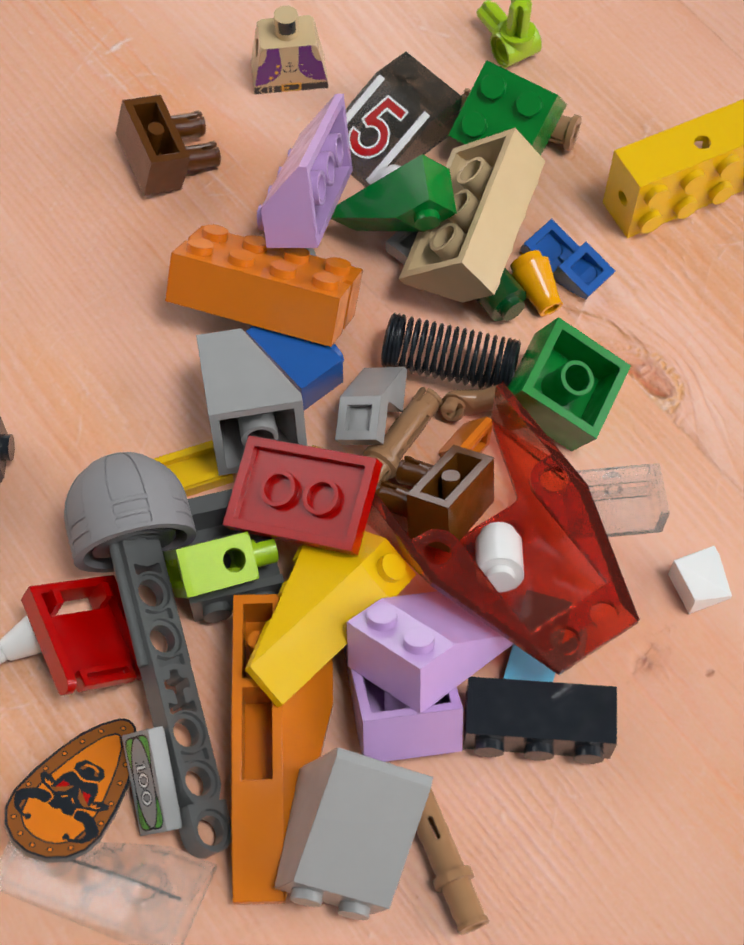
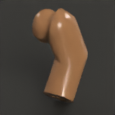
M495 385L481 390H452L442 399L441 414L446 420L454 422L461 420L463 416H472L502 407L499 403L506 389L502 385Z

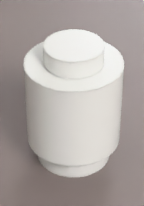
M493 522L484 526L475 541L476 579L483 588L489 591H510L518 587L524 579L522 539L515 528L508 523Z

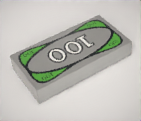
M163 726L123 735L122 740L140 836L182 828Z

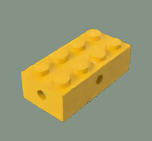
M744 99L614 150L602 203L626 238L640 233H650L661 224L676 218H687L700 208L710 204H721L732 195L744 191ZM697 141H703L701 149L698 148L694 143Z

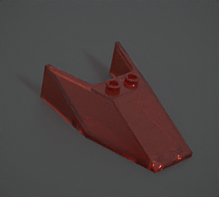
M501 383L495 388L491 415L492 429L512 483L516 501L468 531L460 541L452 533L442 529L428 530L411 540L408 532L401 527L376 492L367 524L380 536L386 538L402 558L433 588L557 675H561L638 624L640 619L588 484L507 386ZM493 522L510 524L522 539L524 579L518 587L506 592H498L476 564V538L484 526ZM433 542H441L447 545L451 551L449 553L427 545Z

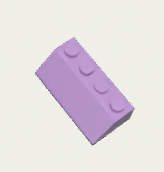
M335 94L300 133L293 148L289 149L284 165L279 167L278 176L274 184L269 186L264 203L258 206L257 225L259 231H264L267 248H318L352 173L344 94Z

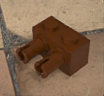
M161 95L122 100L116 129L118 140L144 196L180 190L183 187L185 175H187L188 171L210 167L216 168L220 166L221 162L219 147L216 148L217 143L215 141L185 146L182 141L185 138L203 137L205 135L206 123L204 117H201L202 112L198 110L192 113L171 116Z
M453 445L435 465L416 460L411 456H405L404 460L402 459L398 465L396 480L399 484H406L413 488L410 490L392 484L387 480H381V484H377L372 502L373 507L406 517L409 539L450 553L494 502V457Z

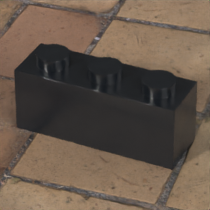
M483 677L468 678L465 697L463 749H474L475 754L484 757L502 756L504 752L524 753L525 758L539 761L550 760L554 755L574 756V761L584 764L601 763L604 759L611 758L617 745L616 686Z

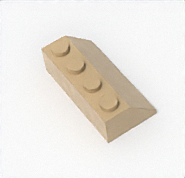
M516 128L452 149L445 167L450 169L457 214L442 221L434 229L417 233L399 277L403 284L459 302H466L495 294L545 163L541 155Z

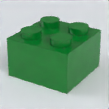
M486 60L448 136L458 143L465 145L516 128L541 155L567 104L559 95Z
M558 317L534 334L499 405L568 450L573 451L597 439L631 365Z

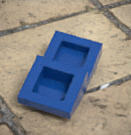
M550 219L520 248L523 254L539 250L542 256L548 257L555 281L585 300L615 272L587 241L579 247L553 219Z

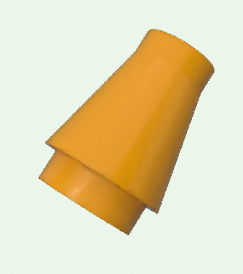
M533 250L524 253L511 263L512 276L526 291V297L536 307L540 316L550 315L563 306L548 257L542 256L539 250Z

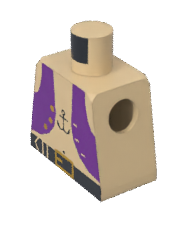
M285 5L278 7L274 11V18L261 19L256 23L251 57L255 95L328 88L325 57L314 17L310 15L298 16V12L294 7Z

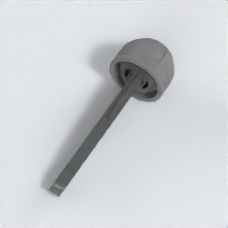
M113 453L92 462L72 483L64 508L67 536L74 565L78 569L98 573L115 572L154 728L163 726L182 821V828L179 829L180 837L185 849L191 855L197 858H208L229 846L232 840V823L226 800H219L221 780L163 555L165 550L190 545L196 538V529L185 490L177 476L168 467L140 453ZM139 585H145L154 592L156 596L155 607L143 602L139 595ZM151 630L162 633L166 638L168 644L167 652H161L152 645L150 640ZM165 681H166L167 685H169V686H175L176 691H177L176 694H175L174 690L166 689V687H165V685H164V682H165ZM171 708H173V711L179 708L182 709L181 711H178L174 714H171L170 712ZM175 723H180L189 730L191 735L189 747L181 745L176 740L173 730ZM188 771L196 773L201 778L203 783L201 796L193 794L188 789L185 778ZM200 820L209 822L214 828L216 839L213 846L204 843L198 833Z

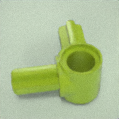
M491 0L484 1L482 6L477 9V17L492 33L490 47L493 56L503 68L516 64L541 51L542 41L536 26L530 21L531 0H511L508 16L497 3Z

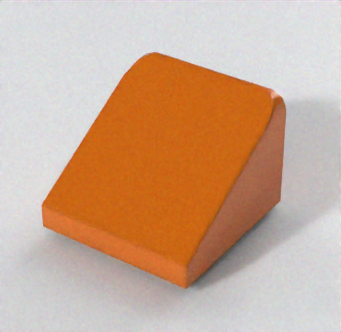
M486 416L464 423L439 450V456L442 457L453 445L482 453L490 444L492 419Z

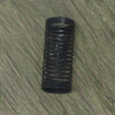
M393 313L391 315L382 347L381 365L383 367H405L407 370L409 369L411 374L417 371L420 376L424 372L426 377L432 373L434 379L439 376L441 380H444L447 377L449 382L455 377L457 384L462 380L463 384L467 385L470 381L472 388L478 382L480 389L484 385L486 388L492 387V385H502L507 389L512 381L521 347L520 339L512 340L510 337L503 355L506 338L505 336L501 337L491 375L498 339L497 334L494 335L483 375L490 334L487 333L485 336L481 358L476 371L483 335L481 331L478 332L473 358L468 371L470 352L475 335L474 329L471 330L460 371L461 357L467 335V329L464 328L452 371L453 357L460 328L457 326L454 330L450 354L444 370L445 357L452 331L450 324L446 330L442 354L436 370L437 357L444 332V324L441 323L437 333L433 358L428 369L437 323L434 321L431 325L426 354L421 366V357L429 328V321L427 319L423 324L418 354L413 366L414 353L422 323L421 318H418L412 336L409 358L405 365L414 318L413 316L409 318L406 327L407 318L405 314ZM402 348V355L398 363L399 355Z

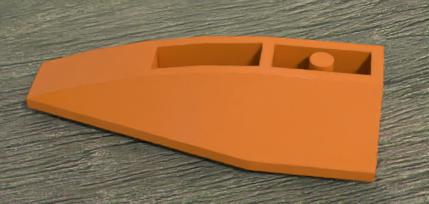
M278 594L233 595L231 743L233 905L285 903L288 892L274 889L298 773L301 767L321 757L333 709V658L287 702L278 708L245 670L265 623L271 619L280 599Z

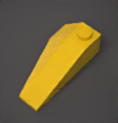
M365 531L358 556L303 544L298 548L293 559L295 565L288 580L282 584L278 593L280 599L271 619L265 623L245 668L247 673L277 708L287 702L347 644V621L381 598L397 596L417 575L386 538Z

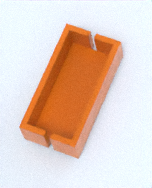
M215 224L201 226L188 237V241L185 240L171 252L165 299L167 302L329 347L333 346L341 335L342 330L347 327L355 316L363 269L351 266V263L346 259L317 257L310 255V252L305 248H267L264 237L235 235L228 233L227 228Z

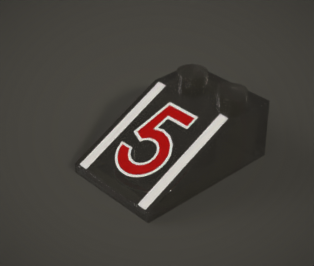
M405 51L377 71L346 108L352 161L351 175L367 187L373 183L376 173L382 167H388L393 164L403 166L419 155L428 153L449 137L448 135L461 111L462 96Z

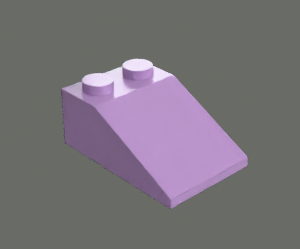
M448 590L381 598L347 621L348 667L421 714L519 640V632Z
M346 644L343 647L356 730L362 755L387 762L462 751L463 706L457 687L423 713L419 714L348 667V646Z

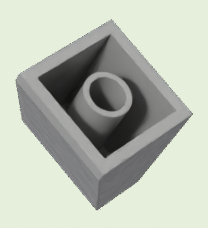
M243 329L196 335L219 476L238 473L248 435L307 446L301 393Z
M339 747L301 767L298 773L274 889L291 893L290 900L300 905L320 907L321 903L324 902L338 906L339 915L355 920H368L370 914L390 909L432 786L433 777Z

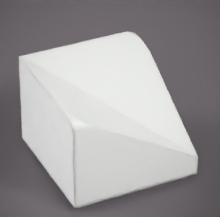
M715 546L673 561L668 575L688 614L731 599L730 587L720 555Z

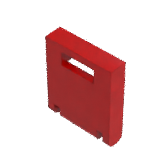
M114 575L28 587L21 598V602L56 689L61 696L73 694L75 690L86 692L132 683L135 679L142 681L118 583ZM88 598L93 609L56 615L66 601Z

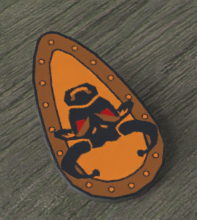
M115 719L99 724L79 734L34 768L13 790L5 806V830L11 843L27 857L45 863L68 862L86 855L102 840L116 817L130 784L122 736L136 732L134 723L127 719Z

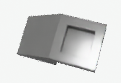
M405 367L363 368L340 396L335 436L337 442L342 445H384L387 412H403L407 369Z

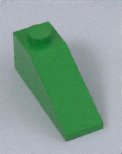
M421 154L337 204L331 219L355 231L424 232L434 229L442 221L457 214L450 169Z

